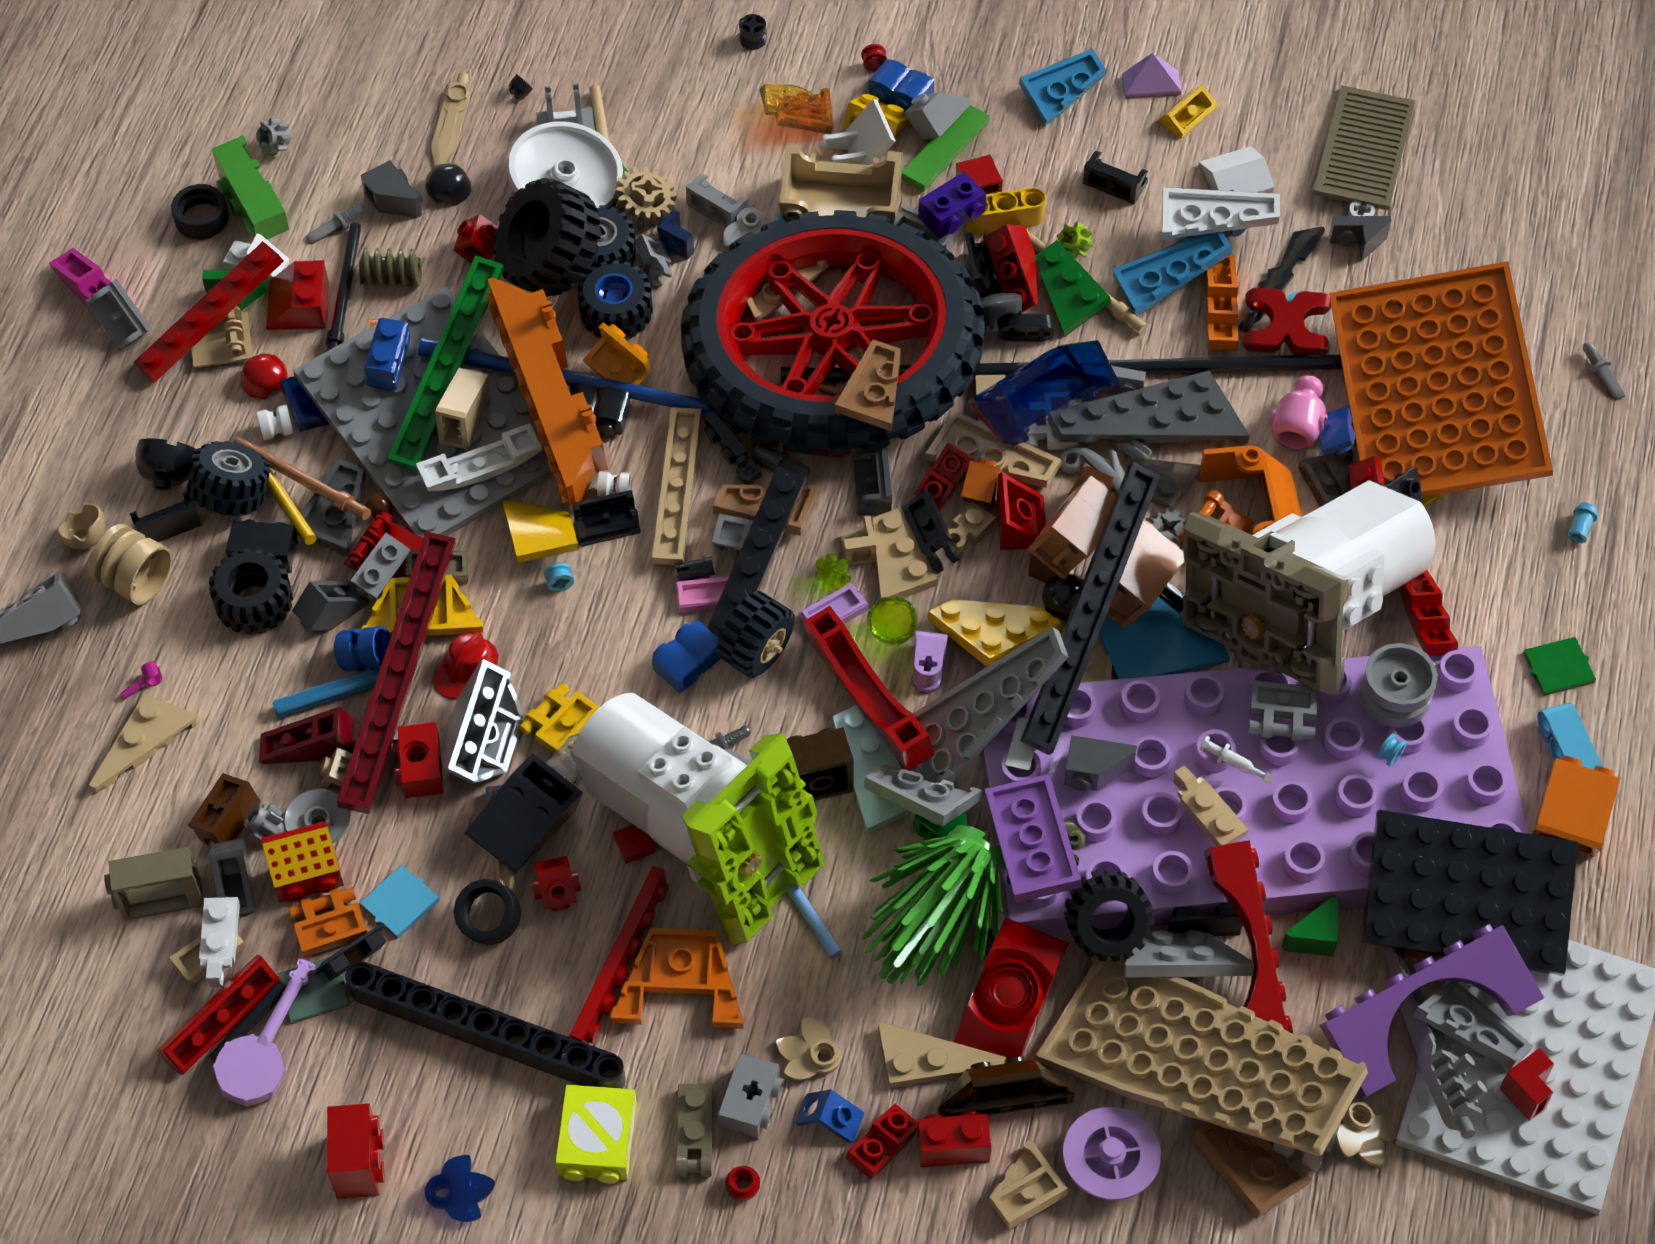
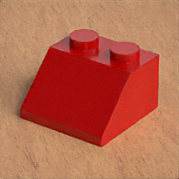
M324 260L294 261L270 280L266 319L267 330L326 328L329 280Z

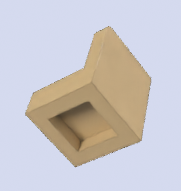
M864 516V529L840 533L846 566L876 562V540L871 517Z

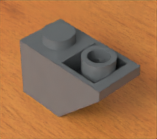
M391 160L360 175L364 194L378 212L416 218L422 216L420 203L423 202V198L419 190L415 186L411 187L404 171L401 168L397 169Z

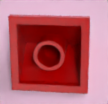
M1003 472L998 474L996 507L1000 550L1028 549L1046 525L1044 496Z

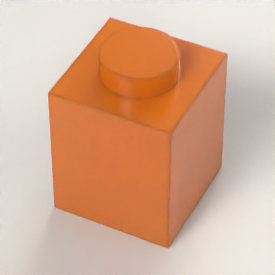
M979 458L978 462H969L961 494L963 501L970 503L973 501L976 504L993 508L997 492L998 474L1002 473L1000 467H995L996 462Z

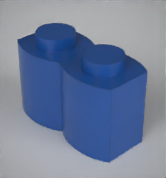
M886 59L869 80V94L878 97L882 103L900 106L904 109L903 112L912 105L911 101L919 94L926 93L927 95L934 93V80L930 76L918 70H910L904 64L892 59Z
M698 620L690 624H684L677 631L674 640L667 644H661L654 651L652 658L653 670L677 692L685 691L702 673L709 670L720 660L716 652L718 637Z

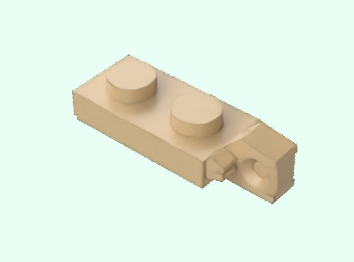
M1185 765L1174 772L1172 782L1179 789L1177 795L1180 798V805L1215 846L1236 843L1247 836L1249 829L1208 782L1202 777L1196 779L1195 775Z

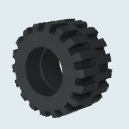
M251 548L244 549V553L240 554L235 551L231 553L232 557L229 559L226 557L221 559V566H215L212 570L213 576L209 578V591L217 616L222 620V623L226 627L231 626L232 631L239 633L242 629L245 634H252V631L258 630V633L265 632L264 628H275L278 620L283 622L287 617L285 611L291 610V601L293 600L290 581L283 562L280 559L276 560V556L271 552L265 555L264 550L257 549L256 552H252ZM248 587H265L256 595L248 597L238 596L241 591Z
M1105 869V873L1100 875L1098 870L1092 871V878L1087 880L1085 876L1081 877V888L1069 891L1072 897L1071 899L1066 898L1065 907L1067 911L1064 912L1065 920L1068 924L1067 927L1080 949L1083 948L1090 957H1093L1095 954L1098 960L1105 962L1107 956H1110L1113 962L1121 961L1120 955L1123 954L1130 958L1134 956L1132 952L1134 948L1137 947L1141 950L1145 946L1142 941L1143 938L1150 939L1152 931L1149 926H1154L1155 919L1151 913L1153 912L1152 904L1138 882L1133 877L1129 878L1126 873L1119 871L1118 874H1115L1112 869ZM1120 901L1127 905L1126 915L1123 921L1116 927L1103 930L1091 925L1092 914L1102 903Z

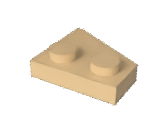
M1030 1139L1024 1144L1023 1153L1015 1164L1012 1163L1006 1171L1003 1182L999 1183L990 1195V1204L1010 1230L1068 1196V1188Z

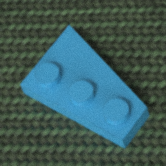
M1090 49L1020 77L1019 85L1046 127L1105 76L1106 69L1095 51Z

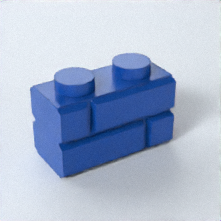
M378 318L364 367L367 386L389 391L397 390L410 343L408 323Z

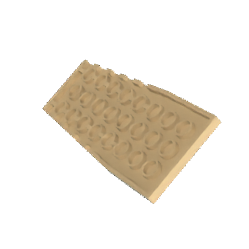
M1107 956L1106 962L1096 958L1036 1054L1038 1062L1124 1097L1317 1156L1323 1154L1368 1074L1364 1062L1361 1061L1360 1064L1350 1061L1343 1057L1342 1052L1332 1047L1329 1050L1313 1043L1312 1038L1302 1033L1300 1036L1284 1030L1282 1024L1274 1020L1264 1021L1256 1017L1254 1011L1240 1006V1008L1234 1007L1227 1003L1226 998L1179 977L1125 978L1124 968L1127 958L1120 956L1121 961L1113 962L1110 956Z

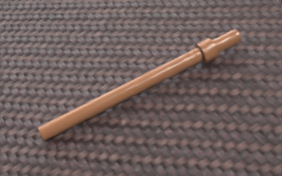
M240 436L235 438L233 443H240L246 447H251L256 453L264 456V460L268 461L269 467L333 502L337 509L344 513L351 512L363 520H367L370 517L371 510L356 502L354 496L345 491L338 492Z

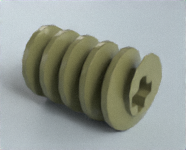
M364 248L359 262L360 285H363L365 279L369 285H374L378 278L380 285H386L390 279L391 284L397 286L401 279L404 286H409L413 279L415 286H420L422 279L421 258L416 256L414 249L410 250L408 257H405L403 249H399L397 257H393L391 249H387L385 257H382L379 248H376L374 256L370 257L368 248Z

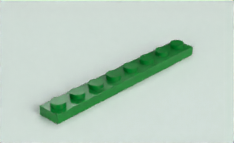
M475 255L388 456L389 464L418 472L416 463L422 462L437 427L436 408L458 368H462L489 306L485 292L490 291L487 279L496 278L500 280L504 271L503 264Z

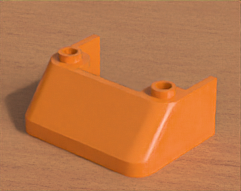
M1252 445L1203 449L1198 476L1199 483L1259 477L1269 521L1257 524L1253 529L1252 535L1292 513L1302 517L1291 471L1264 450Z

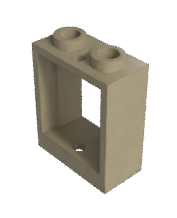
M189 846L108 861L109 874L104 875L106 892L108 895L111 894L114 910L120 909L124 921L204 906L201 876Z

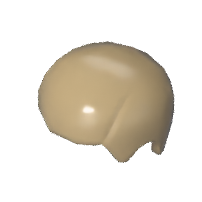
M85 503L83 510L79 513L69 511L66 520L60 524L58 529V535L62 542L68 548L78 550L95 546L106 531V523L102 511L98 505Z

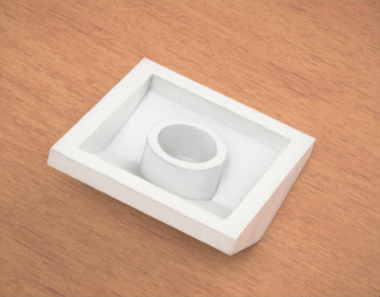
M1251 146L1199 162V167L1212 190L1268 193L1275 189L1264 156Z

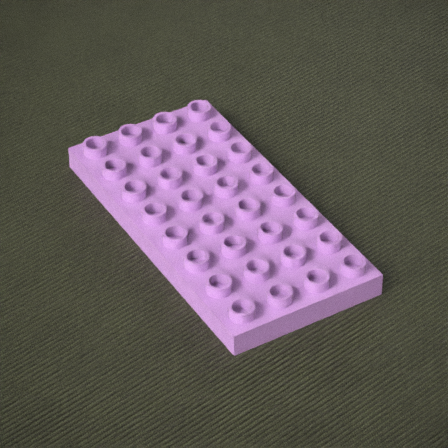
M1481 646L1461 647L1445 655L1429 656L1435 663L1438 674L1434 695L1425 716L1419 722L1408 727L1394 728L1381 725L1370 718L1362 708L1359 691L1367 661L1370 656L1345 658L1344 678L1340 692L1337 695L1317 690V715L1315 721L1303 720V726L1316 728L1314 740L1301 739V742L1290 741L1289 737L1272 736L1271 739L1261 738V734L1248 733L1249 720L1262 721V716L1249 714L1252 680L1307 686L1283 673H1275L1274 669L1267 666L1262 670L1256 667L1080 683L1054 752L1047 755L1035 749L1030 770L1006 766L1017 720L1019 717L1029 719L1039 694V689L980 753L985 789L1050 774L1063 821L1073 822L1086 837V843L1083 848L1076 851L1072 850L1080 878L1085 876L1088 880L1092 878L1091 872L1098 870L1100 875H1103L1105 869H1112L1115 874L1122 871L1129 878L1133 877L1142 887L1153 907V912L1151 913L1155 918L1154 926L1149 927L1169 925L1175 907L1192 906L1194 916L1215 915L1218 905L1230 904L1210 884L1204 851L1215 845L1180 805V798L1177 795L1179 789L1172 782L1174 772L1184 765L1195 775L1196 779L1202 777L1208 782L1249 829L1247 836L1237 842L1250 840L1251 848L1257 850L1259 868L1255 869L1258 882L1262 881L1265 888L1266 900L1262 902L1265 915L1314 911L1333 895L1339 899V909L1366 906L1375 819L1378 810L1530 834ZM1274 717L1273 723L1291 725L1292 719ZM1391 734H1394L1397 741L1401 742L1403 740L1407 742V745L1397 762L1392 767H1389L1385 759L1378 760L1376 755L1385 740ZM1071 735L1137 746L1134 768L1097 791L1089 789L1079 791L1070 786H1064ZM1206 736L1210 737L1209 741L1222 748L1228 743L1230 745L1229 750L1251 761L1254 765L1253 767L1260 771L1270 773L1273 776L1272 782L1264 783L1262 781L1263 778L1252 772L1244 773L1224 761L1220 764L1216 763L1219 758L1218 756L1205 749L1203 752L1199 750ZM989 810L993 842L995 848L997 845H999V842L997 839L996 831ZM1006 869L1001 874V888L1005 918L1051 936L1071 935L1064 916V912L1067 911L1065 907L1066 898L1071 899L1072 897L1069 892L1070 890L1015 903ZM1120 901L1102 903L1093 912L1091 925L1103 930L1116 927L1123 921L1127 912V905Z

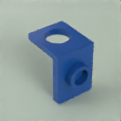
M832 1089L806 1094L795 1124L803 1126L820 1123L846 1142L851 1143L855 1140L864 1112ZM818 1101L816 1109L808 1116L809 1108L814 1102Z

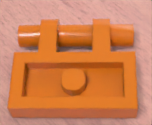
M353 887L339 891V888L330 890L329 895L310 900L309 897L300 900L301 904L288 908L292 920L306 917V920L293 923L304 958L353 942L367 933L358 902L344 906V903L356 900ZM331 907L335 908L333 911L318 916L315 915L316 912Z

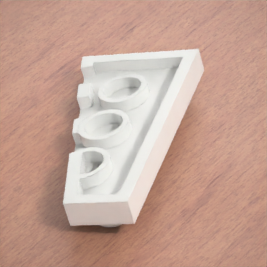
M1163 187L1161 240L1279 224L1280 194Z

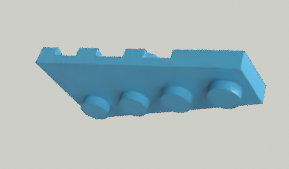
M1223 232L1196 235L1112 269L1113 277L1132 311L1138 316L1231 255L1232 248Z

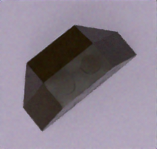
M1012 1057L1004 1061L1005 1064L991 1065L990 1062H978L970 1066L971 1069L964 1071L939 1105L936 1114L950 1117L959 1116V1114L966 1111H975L979 1114H988L989 1116L1069 1104L1074 1100L1075 1089L1034 1059L1025 1060L1024 1057Z

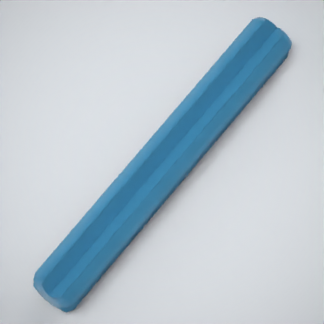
M381 667L371 668L273 701L275 714L278 718L373 688Z

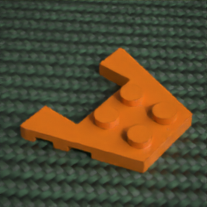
M650 927L634 962V968L628 981H625L618 1003L611 1012V1024L642 1025L644 993L647 992L714 995L713 1028L743 1029V1016L740 1012L718 931Z

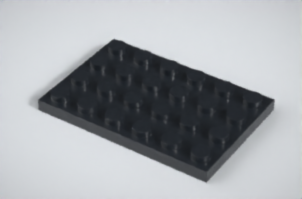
M1378 810L1375 819L1361 943L1444 957V948L1461 940L1463 945L1475 940L1472 933L1490 924L1495 929L1503 925L1528 970L1562 976L1566 972L1578 842Z

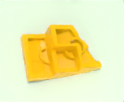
M502 500L517 563L579 550L568 511Z

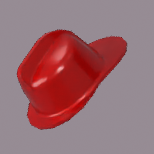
M479 632L463 634L455 638L451 642L448 652L437 664L433 672V684L436 691L449 699H457L482 659L494 665L498 664L499 654L496 647L490 641L485 640Z

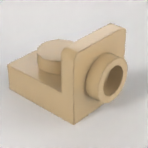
M337 748L330 757H324L318 772L319 775H322L320 787L326 789L330 783L342 787L352 753Z

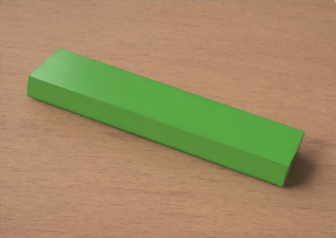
M970 105L940 137L933 138L902 171L901 179L924 192L989 123L990 115Z

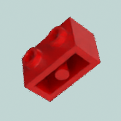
M966 1111L959 1114V1116L945 1117L944 1115L930 1114L924 1117V1119H918L917 1138L921 1168L990 1162L991 1138L988 1114Z

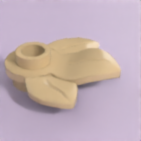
M804 1017L801 1035L787 1036L776 1040L780 1055L789 1062L784 1070V1075L792 1079L807 1080L817 1073L828 1074L835 1071L841 1063V1051L835 1043L831 1042L829 1028L815 1018ZM821 1055H828L831 1059L827 1062H821L818 1058Z
M1353 1102L1342 1118V1125L1336 1135L1338 1148L1346 1158L1358 1154L1359 1158L1367 1164L1381 1167L1385 1162L1384 1142L1395 1140L1397 1132L1388 1119L1375 1115L1367 1104Z

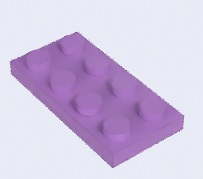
M1050 774L985 789L987 803L1015 903L1081 888L1080 874Z

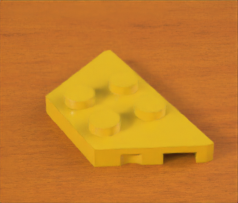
M446 575L427 636L483 633V622L480 618H477L471 609L470 602L460 592L459 585L454 577ZM410 577L390 579L383 589L382 596L374 604L370 619L366 625L362 626L361 630L367 627L383 626L392 635Z

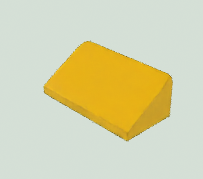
M1200 84L1163 114L1157 122L1179 138H1182L1216 109L1218 105L1204 86Z

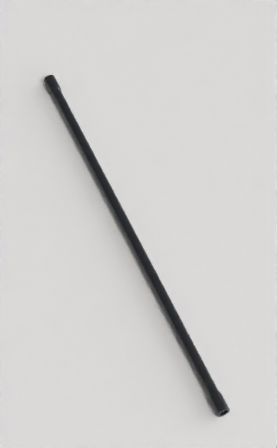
M1340 354L1082 361L1085 367L1087 362L1145 371L1146 374L1342 369ZM1075 361L980 363L973 375L974 378L975 375H1005V378L1084 376V372ZM900 365L898 376L907 371L912 365ZM806 366L801 378L807 381L815 368ZM781 367V385L786 381L791 367ZM834 367L824 382H848L851 375L841 367Z

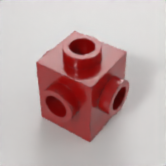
M481 214L469 220H464L457 229L458 237L453 251L471 264L475 255L485 259L493 257V244L496 242L494 233L495 228L498 229V227Z
M567 856L535 862L538 880H533L532 886L535 900L542 899L544 910L551 908L552 911H561L569 908L570 904L577 903L575 892L581 891L578 872H571Z

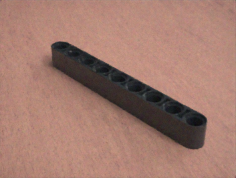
M355 962L346 970L345 981L350 996L360 1004L580 1086L623 1089L626 1079L623 1061L614 1053L367 962ZM362 979L369 980L365 985H355ZM390 991H400L394 997H386V994ZM421 1002H430L426 1008H416ZM452 1013L461 1014V1016L455 1020L447 1019V1017ZM485 1024L492 1026L487 1031L482 1032L477 1030L480 1026ZM513 1036L523 1037L517 1043H510L508 1041ZM546 1047L554 1049L550 1054L544 1055L539 1053L540 1050ZM575 1059H584L586 1061L581 1066H572L570 1064ZM609 1070L617 1072V1074L611 1078H605L601 1076L604 1072Z

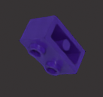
M964 171L919 199L918 218L941 239L948 234L955 233L970 220L978 219L985 212L986 192Z

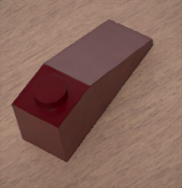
M336 707L261 733L259 762L262 764L323 761L325 756L330 757L337 748L353 753L362 723L340 707Z

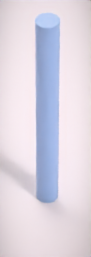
M791 884L788 888V895L829 957L832 959L842 954V950L800 887Z

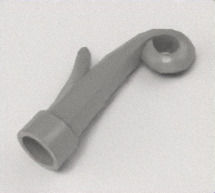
M1080 446L1067 448L1059 456L1061 459L1060 469L1065 473L1072 474L1077 472L1086 461L1091 468L1114 477L1112 492L1117 495L1125 475L1119 463L1117 453L1114 450H1111L1109 453L1110 463L1094 451ZM1077 458L1075 463L1068 464L1070 459Z

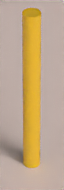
M270 469L267 482L268 488L307 545L315 543L317 539L315 534Z

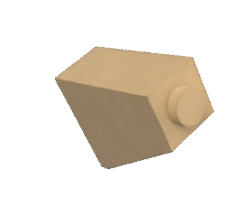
M458 368L435 411L440 444L469 450L490 391L488 374H484L476 369Z

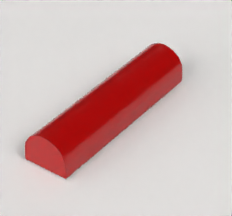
M254 956L157 1049L158 1054L174 1071L184 1075L281 979L262 956Z

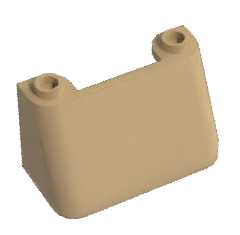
M787 143L779 200L781 214L788 220L793 221L797 220V215L818 211L819 216L834 215V210L855 211L858 217L867 218L872 213L892 218L894 222L901 186L902 152L887 151V157L884 161L879 162V158H873L872 165L816 161V153H810V157L806 156L801 151V144Z

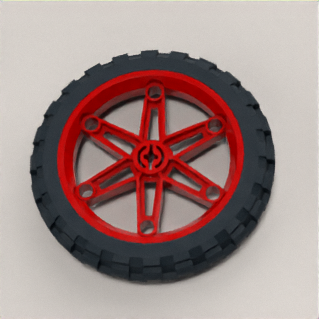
M834 210V215L819 216L818 211L798 214L797 220L785 222L782 218L765 224L761 227V232L756 235L752 232L745 234L730 244V252L723 251L719 253L704 269V276L695 281L687 297L688 304L682 313L680 327L684 365L690 382L696 386L698 395L708 408L719 412L721 420L738 432H750L753 440L771 447H777L779 443L787 445L789 452L811 455L813 450H827L828 456L850 454V449L865 447L868 452L889 446L890 439L897 436L900 440H905L925 428V422L937 421L954 406V399L964 394L974 378L973 373L980 364L984 349L985 323L980 295L973 286V279L961 263L957 264L954 261V255L937 240L930 239L927 241V235L923 231L905 223L896 226L892 218L872 213L866 218L856 216L855 211ZM826 260V264L830 265L828 268H850L829 297L798 273L797 270L817 266V262ZM881 275L907 288L920 302V304L913 306H867ZM857 281H859L863 285L853 307L848 309L841 304ZM766 283L770 284V289L776 296L779 295L781 297V302L790 312V315L752 323H739L748 305L747 301L749 298L752 297L753 299ZM795 288L817 308L812 313L807 312L790 292L791 289ZM899 323V324H891V325H883V326L860 328V326H867V325ZM805 332V334H801V335H790V336L761 338V337H768V336H776V335H784V334H793V333ZM928 336L918 359L907 371L898 376L892 431L836 413L835 403L840 395H814L836 364L852 376L859 364L858 361L847 353L853 347L858 348L864 355L873 339L883 343H891ZM816 351L824 356L806 381L801 377L813 352ZM797 354L782 388L758 376L743 358L750 355Z

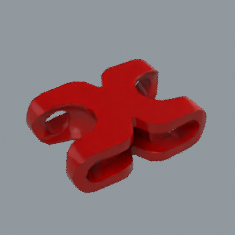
M1250 289L1245 294L1247 307L1251 310L1265 313L1270 318L1271 324L1266 329L1246 332L1242 339L1243 348L1251 352L1275 353L1279 351L1283 342H1286L1290 352L1294 355L1327 354L1330 347L1328 338L1324 335L1310 332L1305 327L1304 320L1308 316L1326 314L1331 309V296L1326 293L1301 291L1295 295L1292 302H1288L1285 293L1279 289Z

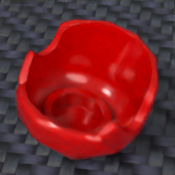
M266 353L249 358L244 363L241 373L243 391L250 397L261 400L267 399L268 395L273 391L281 392L288 379L286 365L277 356Z

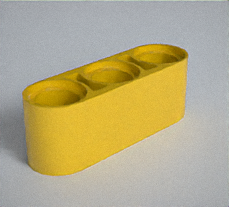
M1024 188L986 194L985 212L978 219L970 220L964 224L963 227L968 233L983 234L993 232L1006 224L1025 227L1039 225L1045 217L1046 195L1038 188Z

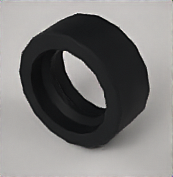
M190 185L180 190L173 198L171 204L176 228L182 235L191 239L201 240L217 235L226 227L229 219L224 195L219 189L211 185ZM204 203L217 207L212 215L204 219L194 220L183 216L194 205Z
M490 879L473 881L463 888L456 898L453 911L455 923L461 933L477 943L487 945L501 943L513 935L521 917L520 902L513 890L496 880ZM488 892L495 893L505 903V916L500 925L494 930L480 931L470 921L471 906L480 895Z

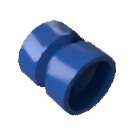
M383 626L338 632L334 641V655L338 666L344 671L381 667L391 635Z

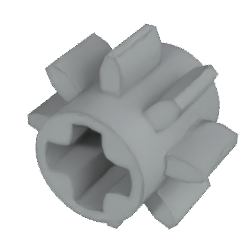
M269 118V121H261V127L258 128L256 133L259 148H267L268 154H278L279 151H287V145L292 139L290 129L288 128L289 125L281 124L280 118Z
M271 803L268 806L265 804L262 807L259 805L254 806L244 821V826L249 830L246 837L260 845L262 843L261 838L283 833L285 823L280 817L283 811Z

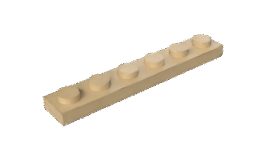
M671 407L652 553V564L675 566L676 563H684L702 418L701 409Z

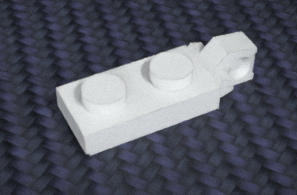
M238 897L204 898L199 960L201 969L207 968L206 980L209 981V987H223L225 968H232V963H235L240 908Z

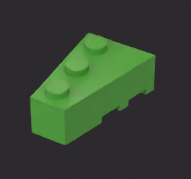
M242 135L212 148L219 175V180L216 181L217 187L224 196L227 195L229 197L228 202L234 215L240 214L242 218L240 221L246 234L252 233L254 238L256 234H260L267 240L289 230L285 210L269 181L265 182L257 170L260 167L257 159H250L247 141Z

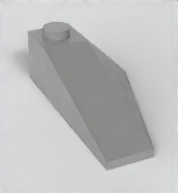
M61 570L26 591L27 595L20 604L16 602L9 603L1 609L0 644L50 632L60 626L62 629H66L78 621L77 616L80 614L81 606Z

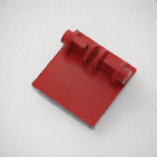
M382 512L381 515L377 514L373 522L345 560L344 565L358 571L385 533L412 550L420 549L423 537L392 523L393 517L387 512ZM405 560L392 578L405 577Z

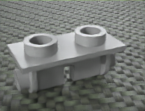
M385 533L350 580L358 586L356 592L362 597L366 598L369 594L376 599L411 550Z

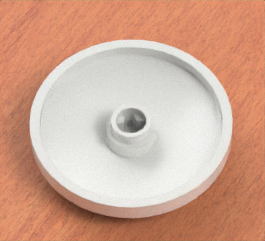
M548 122L529 129L513 145L508 162V178L514 192L520 188H525V184L541 178L555 179L587 194L597 208H599V205H606V209H608L616 200L614 193L617 181L623 175L622 162L614 146L597 131L572 122Z

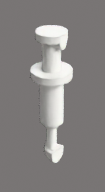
M1206 736L1199 750L1203 752L1205 749L1218 756L1219 758L1216 763L1220 764L1224 761L1244 773L1252 772L1263 778L1262 781L1264 783L1272 782L1273 776L1270 773L1260 771L1253 767L1254 765L1251 761L1229 750L1230 745L1228 743L1222 748L1209 741L1210 737Z

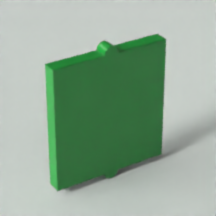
M1576 637L1525 649L1523 652L1531 668L1530 675L1535 677L1543 696L1596 682V678L1588 663L1589 657L1584 655Z

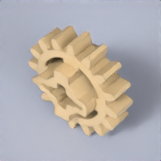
M644 166L641 172L636 167H633L631 174L624 171L622 178H619L614 193V198L618 199L616 207H624L623 213L627 216L631 214L633 216L632 222L634 223L639 218L642 219L644 225H647L649 220H652L657 225L660 218L668 216L676 205L677 193L673 192L675 185L673 183H666L667 175L658 176V169L651 173L647 166Z

